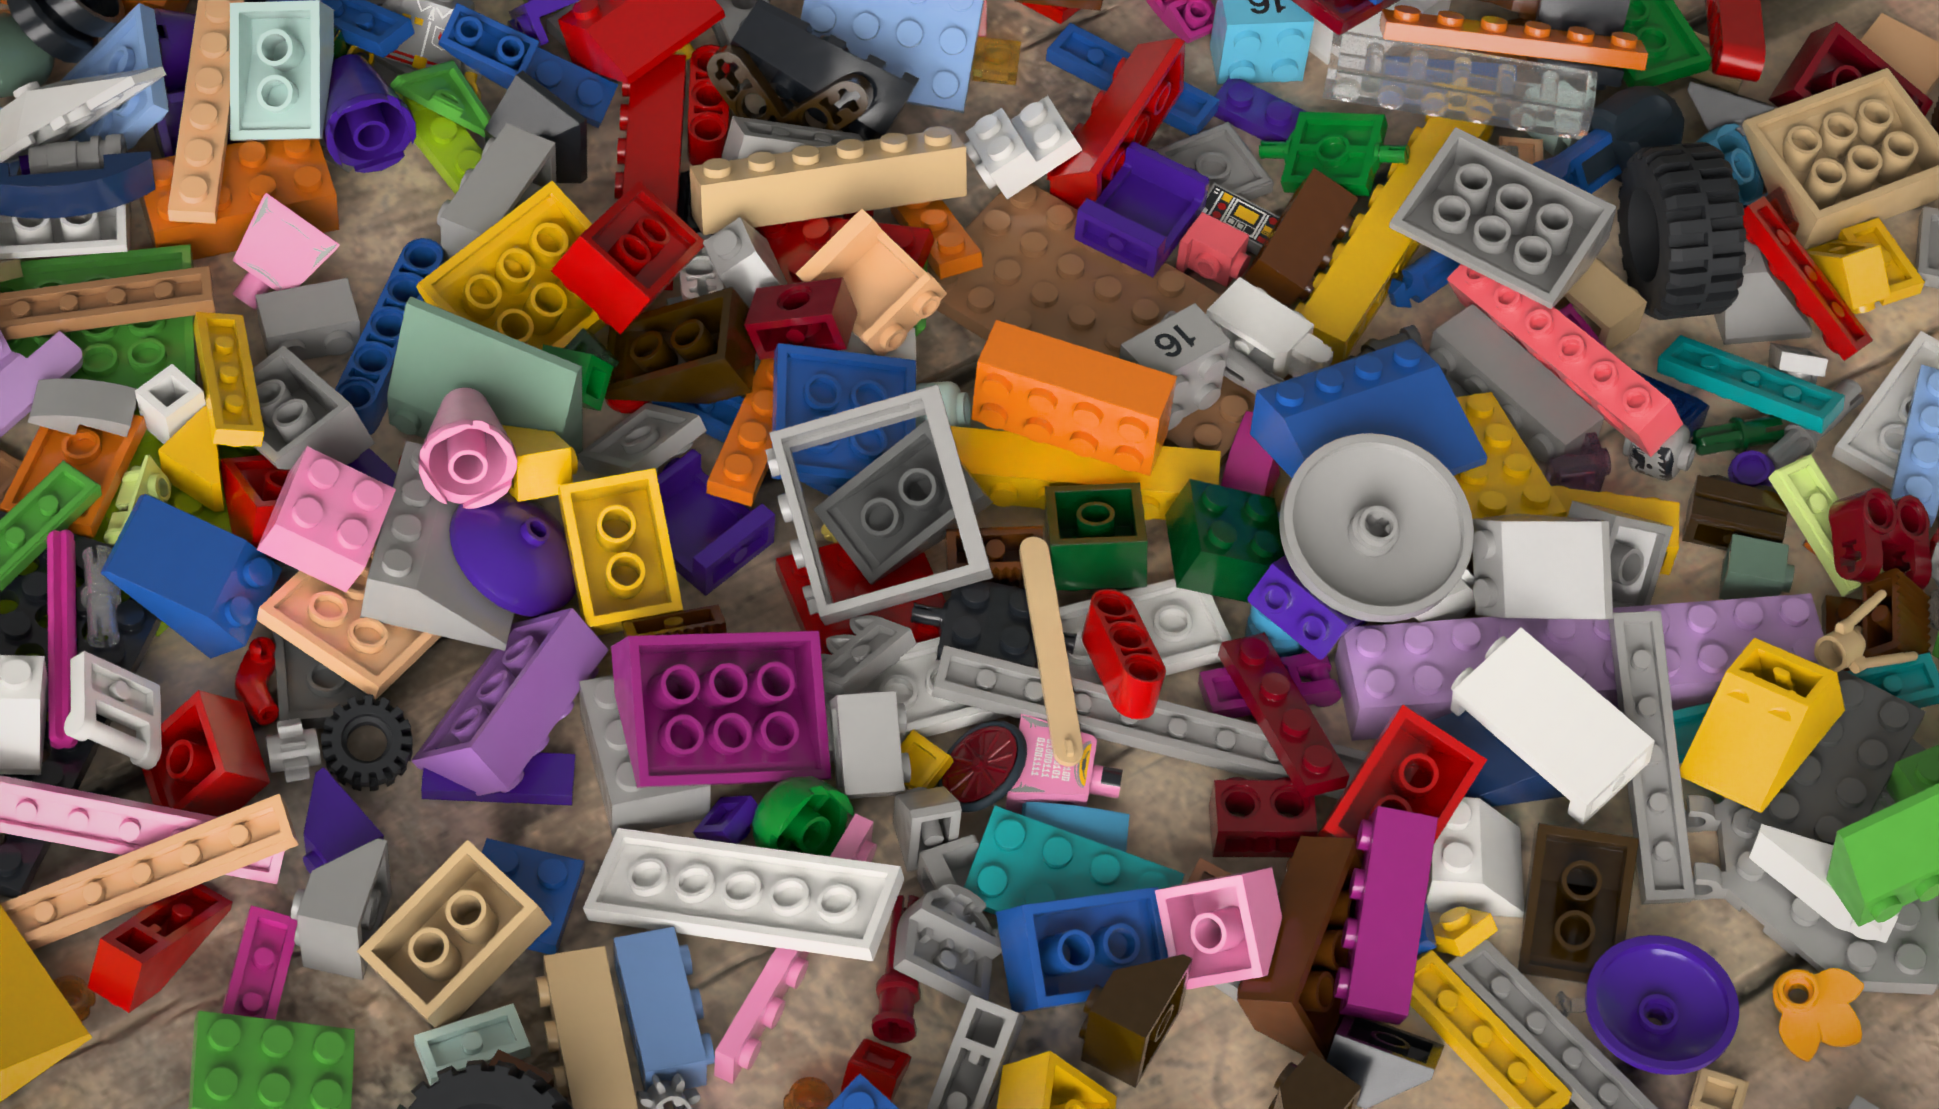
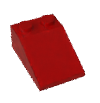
M638 181L578 237L552 268L551 272L562 281L563 285L570 292L575 293L590 306L604 323L611 325L621 335L705 247L703 244L705 240Z

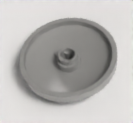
M1373 433L1355 434L1323 445L1314 451L1298 468L1287 486L1280 508L1279 529L1284 553L1295 575L1323 603L1344 615L1360 620L1396 622L1407 620L1429 611L1447 597L1459 582L1470 561L1473 549L1474 526L1472 513L1466 496L1455 477L1431 453L1409 441L1394 436Z

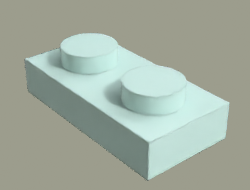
M514 1003L414 1035L415 1048L430 1086L439 1081L437 1071L451 1065L457 1071L465 1070L467 1061L484 1060L489 1064L498 1049L520 1060L531 1056V1046Z

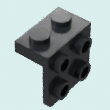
M1540 0L1535 21L1550 25L1552 30L1568 31L1569 27L1577 26L1593 30L1595 32L1594 35L1611 37L1613 32H1623L1630 0ZM1526 57L1534 74L1538 75L1539 79L1554 84H1561L1564 82V79L1580 81L1582 86L1590 89L1605 90L1607 86L1621 87L1624 69L1619 67Z

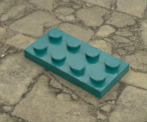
M994 806L964 888L976 894L986 903V908L983 911L996 915L998 911L1026 904L1152 887L1163 889L1182 884L1185 874L1007 809Z

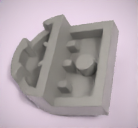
M945 884L939 889L925 893L907 908L899 920L893 969L966 1005L970 994L989 1001L992 960L1002 953L998 928L993 930L982 912L986 908V903L970 890L954 884Z

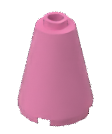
M458 388L449 392L444 397L420 450L418 461L419 474L425 489L436 500L447 504V501L463 504V508L475 509L492 504L508 492L517 470L516 450L482 393L472 388Z

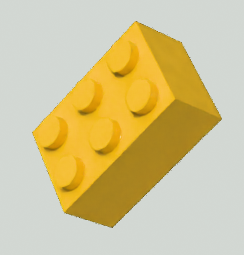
M656 468L559 485L558 499L581 618L596 636L623 631L622 621L683 611Z

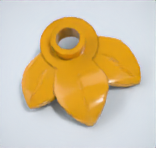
M1829 968L1817 974L1803 969H1793L1780 975L1773 986L1772 996L1776 1008L1782 1014L1779 1023V1035L1789 1051L1797 1058L1809 1062L1815 1056L1821 1042L1835 1047H1848L1860 1043L1862 1040L1860 1021L1849 1003L1861 994L1864 984L1853 974L1838 968ZM1794 989H1801L1807 993L1808 998L1802 1003H1795L1788 995Z

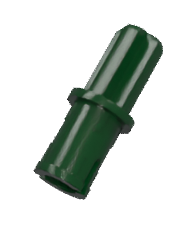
M1773 415L1742 420L1740 417H1732L1725 424L1697 428L1693 431L1691 443L1696 445V453L1700 456L1731 450L1740 454L1745 452L1748 447L1777 443L1784 436V429L1766 432V428L1783 425L1781 418Z

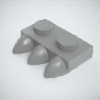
M873 615L851 618L850 628L856 636L835 635L826 639L827 648L832 655L821 654L824 692L834 696L861 693L866 685L887 668L895 665L900 660V657L917 644L912 630Z

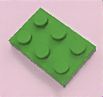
M198 1011L194 1021L188 1109H351L355 1029Z

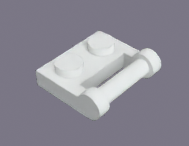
M86 651L71 658V712L65 720V734L79 741L87 739L130 757V761L136 766L146 770L152 769L159 761L162 751L160 685ZM96 714L135 730L136 738L97 721Z

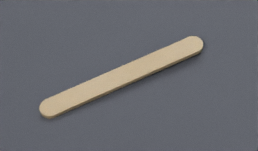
M1028 537L1022 541L1019 555L1052 751L1055 760L1059 764L1071 767L1081 761L1084 750L1050 552L1047 543L1043 539Z

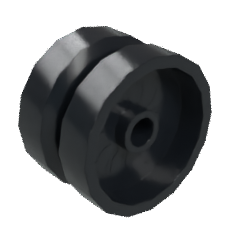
M7 0L11 15L22 31L38 47L52 57L66 63L80 62L98 44V37L104 38L125 17V7L122 0Z

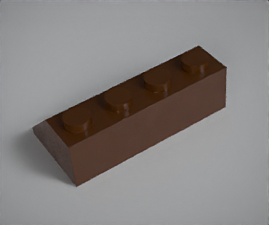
M1300 836L1293 856L1287 861L1286 875L1278 892L1282 921L1268 975L1241 980L1238 986L1237 1001L1256 1031L1303 1056L1312 1051L1321 1059L1327 1061L1335 1034L1345 1016L1344 1014H1339L1341 998L1334 997L1333 993L1338 968H1346L1349 949L1341 947V939L1346 918H1354L1356 899L1349 898V887L1354 868L1361 869L1363 852L1356 848L1357 841L1355 838Z

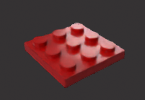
M838 542L818 547L833 603L934 575L923 552L871 585ZM793 554L776 558L775 570L800 630L819 631L821 654L832 655L826 645L828 637L835 635L856 636L850 628V619L825 626L820 619L819 613L810 615L802 588L811 585L806 567L797 569ZM941 592L861 616H878L908 627L912 630L916 643L939 638V627L911 623L914 602L943 608L946 601Z

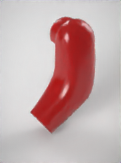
M257 637L250 642L249 650L246 651L235 676L234 685L237 700L244 702L247 712L259 725L271 724L279 715V708L267 687L276 668V645L268 637Z

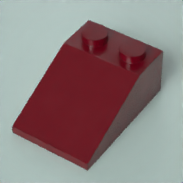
M1838 22L1810 33L1768 99L1777 108L1888 68L1924 116H1926L1934 103Z

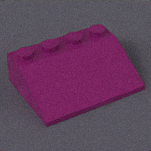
M819 631L627 636L611 646L615 699L637 788L781 782L789 777L813 776L820 780L832 779Z

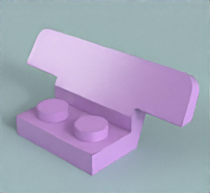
M0 330V438L31 411L39 380L70 378L82 367V350L61 331H58L32 355L25 358L23 355L11 351Z

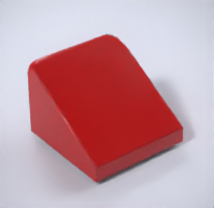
M863 1039L848 1061L841 1093L861 1074L892 1102L912 1056L870 1039Z

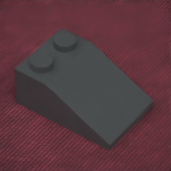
M927 419L813 509L871 585L946 538V529H958ZM960 460L975 515H978L992 504L993 501Z

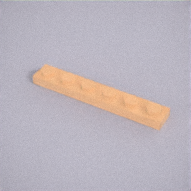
M198 0L168 204L169 221L216 224L230 125V3L245 2L244 0Z
M277 794L0 904L30 948L35 950L298 846L299 843L286 803L282 796Z

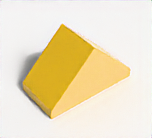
M204 406L158 449L162 472L168 477L173 486L212 511L221 512L224 511L219 448L218 444H213L207 406Z

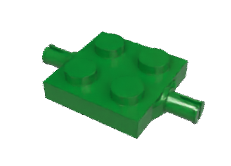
M1299 112L1296 127L1286 141L1261 140L1259 156L1261 159H1284L1285 167L1280 181L1284 193H1294L1313 168H1315L1353 195L1370 196L1375 174L1382 163L1408 164L1410 149L1408 145H1384L1388 128L1385 114Z

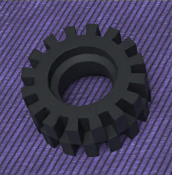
M364 695V700L357 701L356 696L347 699L348 704L342 707L338 704L333 709L332 717L326 718L324 732L321 733L323 758L326 761L329 772L331 774L334 773L337 776V781L344 786L347 782L352 785L354 790L361 791L362 787H370V791L379 790V785L386 783L388 787L395 783V777L397 775L402 777L407 770L406 765L408 761L411 762L413 754L411 726L408 719L404 718L403 711L398 706L392 707L390 700L382 697L381 701L374 700L373 695ZM365 725L379 728L387 738V747L384 753L371 761H362L355 758L347 747L350 734L358 727Z

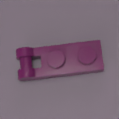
M1310 652L1280 657L1308 705L1315 704L1317 707H1327L1341 699L1342 694L1339 685L1329 675L1332 666L1328 655L1322 660L1317 659ZM1225 667L1199 673L1198 685L1207 712L1230 718L1252 715ZM1304 676L1307 679H1311V682L1302 683L1300 677Z

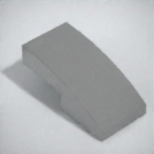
M58 378L39 380L28 423L76 435L80 424L127 437L137 401L135 395L137 388L88 379Z

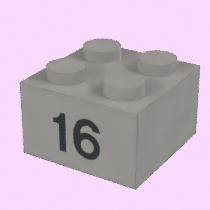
M1194 303L1122 343L1119 358L1177 376L1168 427L1169 431L1176 427L1184 417L1198 409L1206 410L1219 399L1230 339Z

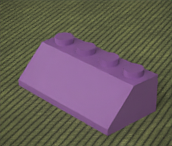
M573 608L513 623L506 650L493 649L413 757L412 763L421 770L424 767L475 791L477 796L500 791L506 793L512 790L523 779V769L530 759L541 752L550 740L548 734L555 724L566 717L575 705L573 699L580 691L579 681L596 677L599 672L597 666L609 649Z

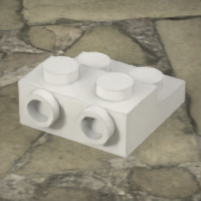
M1048 95L1038 102L1027 105L1020 114L1011 120L1004 109L1000 108L993 114L983 116L973 127L965 131L970 140L965 143L966 152L975 164L976 170L989 189L997 185L1006 199H1009L1082 151L1079 143Z

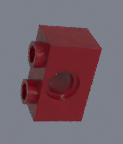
M840 277L756 288L744 325L759 360L774 358V351L778 343L830 350L847 349L858 312L844 278Z

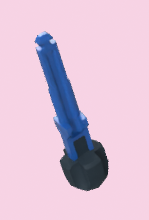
M1628 87L1618 91L1593 109L1591 118L1584 122L1585 136L1555 157L1535 162L1532 165L1592 194L1612 179L1623 183L1621 176L1623 170L1627 167V161L1641 148L1682 144L1685 120L1675 99L1658 87ZM1432 249L1402 270V281L1395 278L1392 279L1388 289L1391 304L1396 307L1411 308L1410 298L1417 303H1421L1448 284L1447 278L1460 263Z

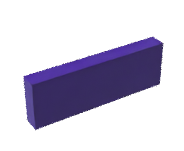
M539 752L527 763L523 769L524 777L515 788L506 793L500 791L477 796L475 791L423 767L422 799L572 806L576 764L575 754Z

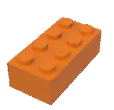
M319 139L254 140L228 144L226 147L216 224L169 221L168 204L176 155L152 160L156 190L139 198L153 248L191 244L193 260L237 251L266 193L321 232L340 230L337 195Z
M996 320L977 361L971 420L983 423L993 429H1002L1027 437L1037 443H1046L1072 451L1081 457H1091L1107 462L1125 471H1135L1150 476L1168 433L1177 376Z

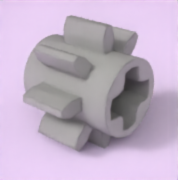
M300 718L276 722L278 734L265 736L271 773L284 771L286 783L310 779L309 767L321 765L316 728L303 730Z
M679 1073L673 1077L672 1081H661L655 1074L652 1076L653 1084L648 1088L647 1092L637 1091L636 1093L639 1102L646 1106V1109H664L663 1104L671 1100L673 1101L674 1109H693L691 1105L696 1104L701 1099L696 1088H689L683 1092L685 1081Z

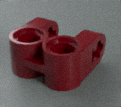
M1871 488L1835 501L1829 510V523L1832 531L1834 564L1839 576L1850 581L1869 583L1878 576L1883 565L1884 572L1897 568L1919 588L1924 590L1932 576V562L1929 541L1930 521L1928 513L1920 500L1912 495L1892 499L1886 491L1880 488Z

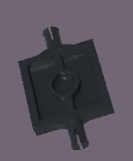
M983 580L952 589L951 596L944 603L943 608L914 602L910 622L939 627L940 641L936 660L941 659L945 645L1035 668L1037 656L1025 588ZM1063 632L1066 651L1073 654L1077 634Z

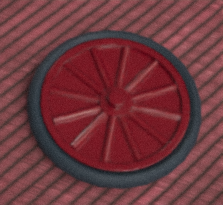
M1006 721L986 722L970 729L948 750L947 754L952 757L954 762L938 781L937 786H944L960 802L962 812L970 813L992 806L1013 788L1025 767L1027 743L1023 733L1015 725Z

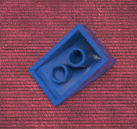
M143 494L139 496L100 573L212 659L246 646L257 623L259 607L268 600L282 568L258 551L247 540L152 496Z
M1152 887L1026 904L996 912L1011 1010L1022 1013L1086 1003L1094 986L1098 984L1104 987L1114 970L1168 958L1155 890H1159V888Z

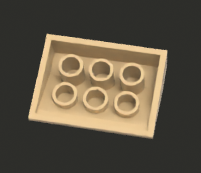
M1888 68L1744 120L1742 125L1774 209L1805 250L1838 238L1841 229L1878 217L1883 221L1939 199V134Z

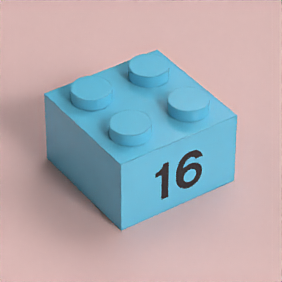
M1217 0L1210 40V51L1217 85L1224 84L1229 77L1230 79H1242L1248 83L1303 81L1314 26V17L1291 0Z

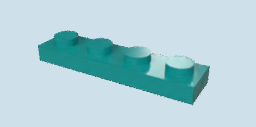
M1682 335L1658 357L1657 372L1821 434L1844 409L1845 395Z

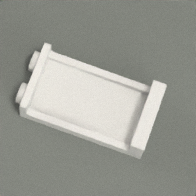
M1522 627L1510 638L1507 639L1505 636H1502L1496 640L1485 655L1486 660L1475 670L1471 667L1465 669L1452 684L1451 690L1453 694L1450 710L1457 716H1460L1466 710L1570 800L1568 814L1582 826L1650 762L1655 740Z

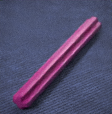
M65 529L62 531L53 530L47 536L48 723L50 745L55 749L73 748L78 743V740L67 736L64 731L65 720L71 712L70 659L77 655L74 534L70 530Z

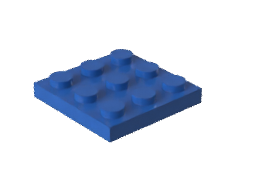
M778 343L774 351L772 432L916 391V360ZM916 418L792 453L800 482L842 487L916 428ZM771 475L772 479L782 480L781 475L772 477Z

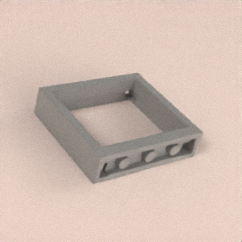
M938 384L769 433L773 448L765 450L767 462L772 477L781 475L786 492L777 495L784 522L793 521L798 539L790 541L797 569L806 567L811 584L802 587L804 597L807 601L810 615L819 613L820 619L825 626L993 578ZM927 415L969 565L833 603L792 453Z

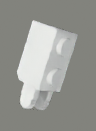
M1240 277L1207 309L1206 315L1230 339V347L1240 351L1282 379L1288 374L1298 377L1330 366V363H1332L1333 351H1331V347H1328V344H1323L1322 340L1312 335L1313 323L1308 321L1301 313L1289 309L1270 297L1263 289L1251 285Z

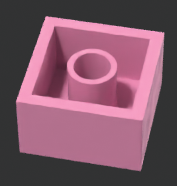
M307 446L286 477L257 550L347 592L367 565L396 489Z

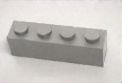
M1471 304L1434 330L1428 355L1441 368H1446V375L1471 395L1492 392L1524 444L1538 460L1545 462L1556 473H1559L1596 446L1604 417L1474 304Z

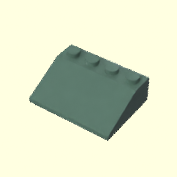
M414 297L408 299L387 393L389 424L407 435H417L426 439L444 397L449 392L458 388H472L484 395L501 425L554 431L569 446L574 448L577 461L579 460L578 454L583 451L582 366Z

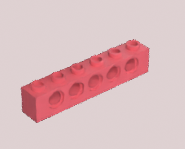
M1462 264L1447 278L1448 283L1462 305L1467 308L1474 304L1600 413L1606 422L1637 445L1648 456L1652 457L1661 445L1683 425L1669 398L1555 307L1550 309Z

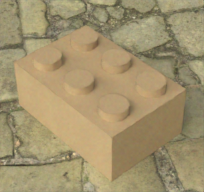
M467 839L356 952L433 1028H438L456 1022L552 923L527 894Z

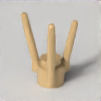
M1885 590L1876 592L1849 617L1838 622L1834 631L1817 640L1814 656L1819 665L1835 672L1848 667L1854 674H1857L1867 668L1900 664L1918 659V653L1915 651L1867 658L1863 656L1866 648L1865 639L1861 634L1862 628L1855 625L1886 597L1887 593Z

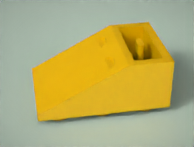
M1754 637L1727 669L1681 764L1680 776L1762 813L1845 711L1837 672Z

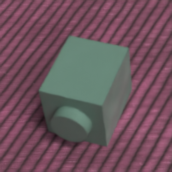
M1732 534L1723 559L1718 599L1780 596L1781 592L1789 593L1795 571L1794 565L1787 564L1789 545Z

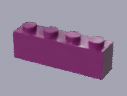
M1377 806L1369 820H1361L1356 848L1364 850L1361 869L1354 868L1349 887V898L1356 899L1354 918H1346L1341 939V947L1349 949L1346 968H1338L1333 995L1336 998H1341L1339 1014L1400 1025L1408 1017L1438 817Z

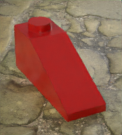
M203 884L154 902L100 938L87 988L107 999L111 1004L130 1013L162 990L228 914L233 902Z

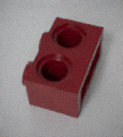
M1242 777L1214 780L1209 802L1212 857L1290 858L1295 852L1300 836L1317 837L1315 796L1302 799L1289 777L1276 780H1247ZM1231 813H1241L1244 815V817L1235 816ZM1280 813H1289L1294 817H1287Z

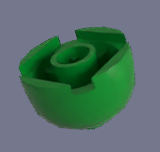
M813 776L789 777L772 787L757 806L752 822L755 844L757 847L830 857L847 829L848 814L854 817V808L845 794Z

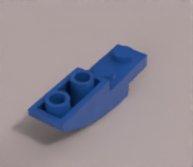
M456 3L438 45L473 70L505 89L509 88L514 77L523 70L585 117L588 124L599 128L618 84L537 47L538 40Z

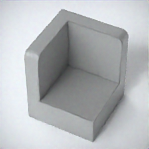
M969 835L919 852L917 880L924 894L939 889L945 884L964 887L979 848L975 835Z

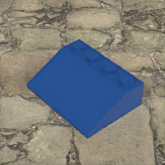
M1413 339L1259 389L1256 392L1250 435L1291 478H1293L1301 464L1314 451L1333 440L1355 434H1384L1409 441L1431 453L1453 476L1482 466L1487 461V455L1441 367Z

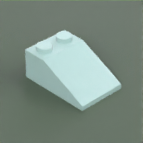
M320 0L230 3V140L322 139L334 57V9Z

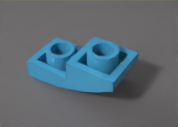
M1025 802L1022 804L1021 815L1123 852L1127 850L1130 814L1056 803Z

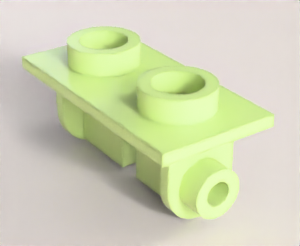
M145 455L142 466H133L130 471L125 472L123 475L122 485L115 505L120 511H127L112 513L108 529L103 537L106 544L115 545L140 495L147 494L165 503L170 498L172 483L150 455Z

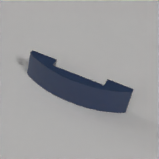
M151 151L103 155V169L10 176L8 162L0 163V215L38 219L65 218L97 213L130 203L156 190Z

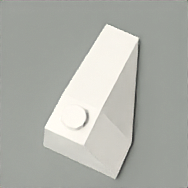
M163 67L65 80L40 87L38 81H34L18 88L13 92L15 100L0 109V163L8 162L10 164L19 161L18 156L28 155L29 147L69 141L164 77L166 73Z

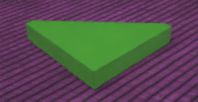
M453 60L398 75L389 84L399 94L485 138L484 129L491 116Z

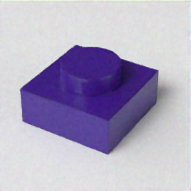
M751 795L720 797L692 833L697 839L738 844L750 833V825L753 822L758 804Z

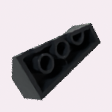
M763 0L757 1L730 45L743 48L749 54L779 97L787 100L793 99L798 103H801L844 75L858 74L865 77L873 88L871 105L859 118L840 129L843 132L860 134L864 141L880 139L881 136L889 132L919 81V78L907 72L904 73L902 78H899L885 71L886 62L871 54L866 60L851 54L846 47V42L833 35H822L820 38L813 35L812 27L809 23ZM733 61L732 64H733V66L737 69L738 66H737V64ZM846 90L841 99L835 103L837 111L850 100L856 102L860 94L856 90L850 93ZM817 108L807 109L814 119L827 124V117L821 110Z

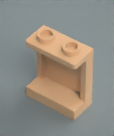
M863 209L854 215L796 273L802 282L844 278L858 312L852 332L878 356H885L888 352L897 349L906 339L907 333L921 319L932 315L938 308L940 301L947 295L937 280L929 272L923 270Z

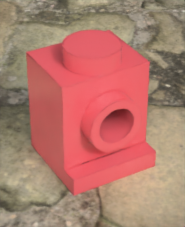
M1201 212L1180 240L1176 269L1184 273L1189 268L1200 276L1227 287L1233 278L1236 280L1239 277L1242 278L1248 268L1251 258L1246 254L1249 235Z

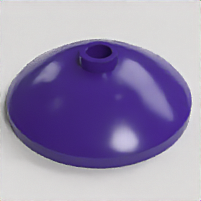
M507 492L489 505L468 509L463 508V504H460L456 508L451 518L449 530L453 554L467 579L487 599L510 612L523 616L539 617L561 610L576 593L565 530L561 523L545 507L534 500L518 502Z
M1646 935L1630 938L1614 945L1595 963L1586 985V1013L1596 1036L1616 1057L1635 1068L1647 1072L1678 1075L1694 1072L1712 1064L1726 1051L1738 1026V996L1726 971L1708 953L1689 942L1677 938ZM1648 1018L1658 1019L1662 1025L1653 1024Z

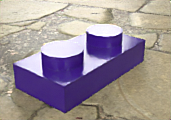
M1229 77L1214 96L1219 99L1218 111L1214 117L1229 122L1231 125L1265 141H1286L1296 127L1299 112H1307L1242 79H1230Z

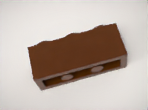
M1313 168L1295 190L1242 279L1255 287L1263 289L1270 297L1288 308L1297 298L1305 301L1314 290L1312 284L1316 278L1313 275L1316 269L1319 268L1323 271L1333 258L1332 254L1336 248L1332 245L1335 237L1341 240L1352 226L1355 217L1349 213L1358 197Z

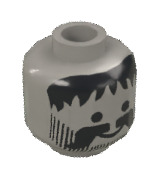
M1685 424L1670 436L1652 457L1648 456L1627 438H1625L1623 455L1628 457L1632 470L1663 481L1672 480L1679 473L1680 469L1688 471L1696 452V445L1690 443V432Z

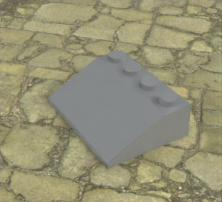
M1455 127L1390 221L1389 228L1552 309L1589 269L1610 236L1617 206Z
M406 441L393 485L396 491L383 521L367 577L360 618L368 617L385 624L505 651L514 613L503 609L487 599L472 585L461 570L453 554L449 532L451 518L460 504L447 501V504L442 503L425 489L419 474L418 464L422 444Z

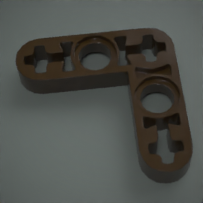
M736 45L720 47L709 59L707 65V74L711 82L736 117L768 121L774 115L776 117L775 122L812 127L807 123L805 112L807 109L817 108L827 117V126L822 129L838 131L859 118L868 109L873 100V88L870 82L861 75L847 74L788 110L743 48ZM734 61L738 66L734 73L730 71L725 74L721 66L724 62L728 64ZM746 79H748L750 83L746 84L740 90V92L737 93L735 87L739 83L742 84ZM846 90L849 93L856 90L860 94L856 102L850 100L837 111L835 103L841 99ZM750 93L760 95L765 100L766 112L763 114L750 112L745 105V96Z

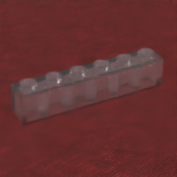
M1348 31L1339 36L1334 32L1323 98L1580 140L1588 134L1594 113L1598 72L1428 44L1388 40L1379 36Z

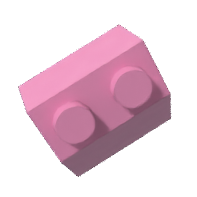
M1272 867L1193 881L1155 890L1168 958L1184 954L1193 959L1186 989L1268 975L1282 921Z

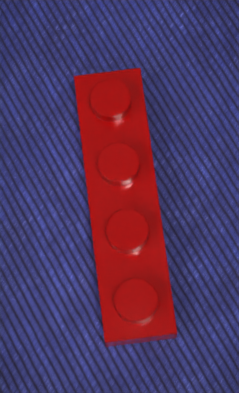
M1763 196L1745 207L1743 225L1746 228V239L1753 245L1758 246L1768 259V267L1772 274L1780 281H1784L1795 295V302L1799 310L1807 317L1812 318L1823 332L1822 337L1827 347L1832 352L1839 354L1845 361L1872 342L1871 336L1766 197Z

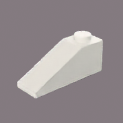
M1761 824L1751 848L1749 859L1836 928L1851 932L1861 939L1887 942L1899 913L1885 922L1877 923L1873 920L1861 927L1857 926L1826 880L1834 845Z

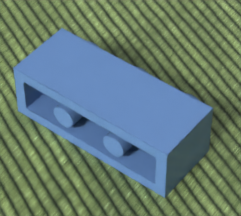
M675 927L613 938L615 972L644 1092H647L648 1088L653 1084L652 1076L655 1074L661 1081H672L677 1073L681 1074L685 1081L684 1089L707 1085V1065L715 1064V1056L710 1034H701L697 1021L704 1019L699 989H690L687 975L693 974L688 945L678 944Z

